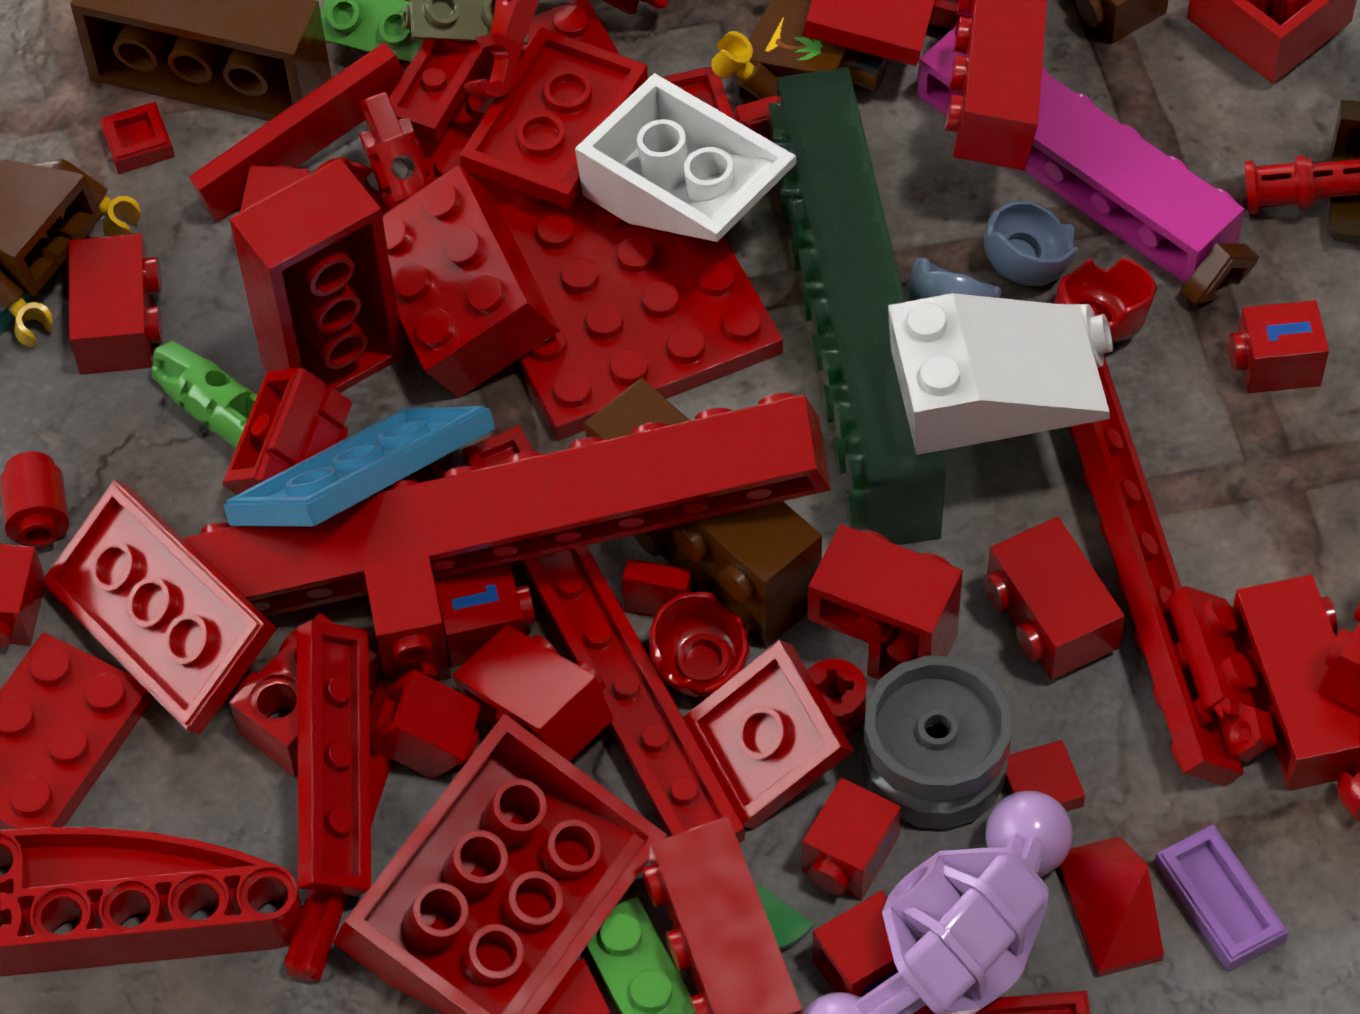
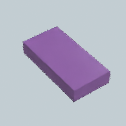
M1214 824L1156 853L1154 865L1227 972L1286 943L1288 930Z

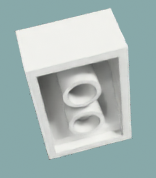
M655 73L575 148L584 197L628 224L718 242L796 164V155Z
M955 293L888 305L891 352L916 455L1109 419L1108 404L1080 306Z

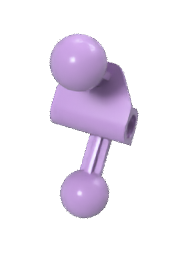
M1026 790L1010 794L993 808L988 817L985 832L988 848L939 851L913 869L891 891L882 911L898 973L863 997L844 992L823 995L810 1003L802 1014H913L925 1005L935 1014H975L1004 994L1025 970L1029 954L1048 906L1049 889L1040 876L1046 875L1059 867L1066 859L1072 845V824L1063 806L1053 797L1039 791Z

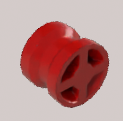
M829 658L816 662L807 671L846 738H850L860 730L865 721L867 682L863 672L855 664L844 659ZM836 691L838 693H841L843 696H841V698L837 697Z

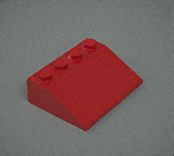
M504 713L346 918L332 943L387 984L442 1014H537L636 879L641 869L649 861L650 843L664 839L667 834Z

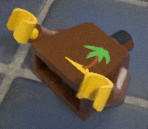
M771 0L749 40L742 33L730 31L717 42L719 52L712 58L711 66L713 72L722 78H730L737 74L740 95L760 100L792 91L799 110L815 109L829 111L835 108L847 83L876 92L884 79L887 59L802 36L812 0Z
M8 159L0 161V311L3 312L5 309H8L16 318L15 336L26 347H35L37 339L32 331L27 329L23 323L31 319L38 320L47 331L51 332L53 320L48 307L37 302L26 303L21 295L25 292L35 297L68 258V240L84 239L103 215L102 231L106 237L128 235L131 233L130 227L116 217L124 218L129 223L137 225L141 216L139 204L135 199L128 196H118L110 199L105 195L108 190L64 159L35 163H24Z

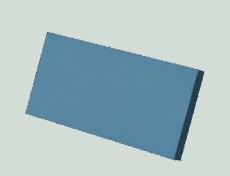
M485 406L403 408L226 500L227 503L223 504L229 525L314 527L496 429L490 408H485Z

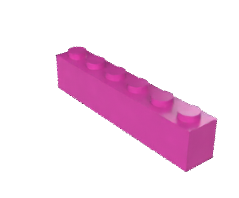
M956 27L919 58L917 96L945 116L947 115L951 94L959 95V92L949 91V81L955 55L963 56L961 53L953 52ZM1042 66L1038 127L1026 165V173L1185 284L1215 243L1239 242L1245 208L1240 206L1229 193L1222 189H1216L1189 171L1181 160L1161 152L1142 139L1134 128L1121 124L1104 113L1087 96L1075 93L1050 76L1048 71Z

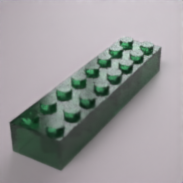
M849 67L777 77V102L767 104L770 135L772 140H774L772 141L773 143L796 155V164L780 179L783 188H778V205L782 224L790 223L794 235L788 237L789 255L793 272H801L804 285H799L803 319L805 322L812 321L815 334L810 335L814 369L816 372L824 371L827 384L821 387L825 418L827 423L835 422L838 437H833V451L837 472L839 475L847 474L850 489L845 490L844 495L849 525L851 528L861 526V530L875 531L896 545L941 539L946 467L942 451L916 455L891 352L888 305L903 303L905 298Z

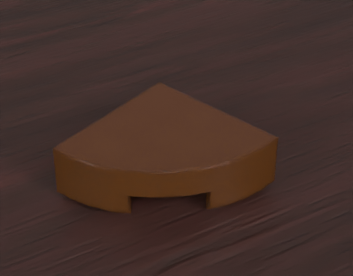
M1215 243L1181 291L1194 304L1212 301L1218 297L1214 291L1219 285L1232 275L1241 281L1258 263L1257 260L1260 257L1246 244Z

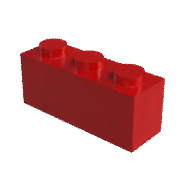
M1313 574L1237 589L1233 603V609L1239 621L1237 631L1246 657L1257 672L1258 684L1256 686L1264 709L1272 714L1277 744L1273 748L1288 791L1338 781L1343 771L1354 777L1356 773L1353 764L1360 761V712L1325 694L1334 669L1325 664V659L1337 633V617L1332 601L1327 596L1321 598Z
M729 816L650 843L649 861L651 865L641 869L654 907L666 904L675 929L665 932L666 940L678 971L690 968L699 992V994L689 997L694 1014H801V1004Z

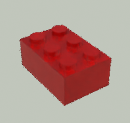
M459 164L382 216L398 316L424 371L458 398L560 332L493 195Z

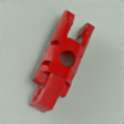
M381 92L360 101L369 131L359 134L387 212L402 203V200L411 197L433 182L409 116L398 120L387 92ZM396 157L401 158L407 164V174L403 179L395 176L392 171V163Z

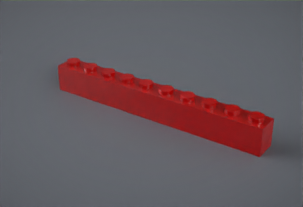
M777 393L762 398L756 406L734 411L728 408L707 409L698 413L694 418L695 420L673 425L660 422L646 423L635 427L631 434L608 440L600 437L581 438L570 443L568 449L548 454L533 451L521 452L508 457L504 464L483 469L476 466L456 467L448 470L444 474V478L422 483L413 480L397 481L384 488L383 492L369 496L314 527L230 526L228 522H220L203 527L201 534L183 537V539L265 617L368 595L363 565L429 553L433 578L435 580L831 491L818 414L805 394L796 396L791 393Z

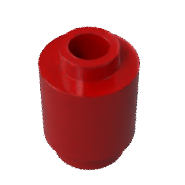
M28 451L11 457L6 462L4 472L0 476V492L6 535L12 541L24 546H33L35 548L49 546L60 539L69 528L63 473L55 465L53 458L42 452Z

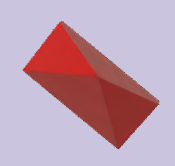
M1121 836L1070 848L1066 859L1058 869L1097 977L1163 961L1164 951L1148 864Z

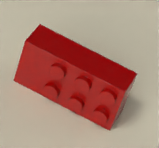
M341 158L229 218L262 366L267 372L295 367L303 368L325 382V387L333 388L341 393L405 357L382 211Z

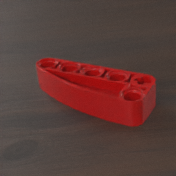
M34 827L0 830V867H11L6 874L0 877V976L279 949L291 944L297 923L301 917L303 906L293 875L279 865L238 850L190 838L136 830L99 827ZM278 900L285 902L284 906L276 912L268 914L257 911L260 906L269 901ZM204 907L217 909L213 915L206 919H189L192 913ZM132 915H148L146 920L137 926H121L124 920ZM71 920L80 921L77 927L68 933L53 934L56 927L64 922Z

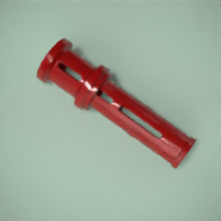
M1299 155L1295 157L1294 162L1256 166L1253 160L1244 161L1249 215H1257L1260 208L1298 205L1300 210H1308L1310 206H1316L1315 200L1360 195V159L1312 163V157L1306 158L1305 155Z

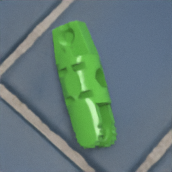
M169 341L156 348L153 355L152 378L163 387V390L180 408L236 449L257 395L211 360L204 359L174 341Z

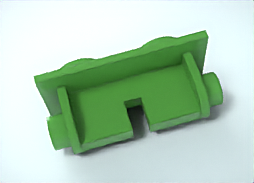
M325 0L321 10L326 42L365 52H370L385 42L396 54L398 60L411 63L425 39H412L411 30L403 29L402 10L404 6H410L408 1Z

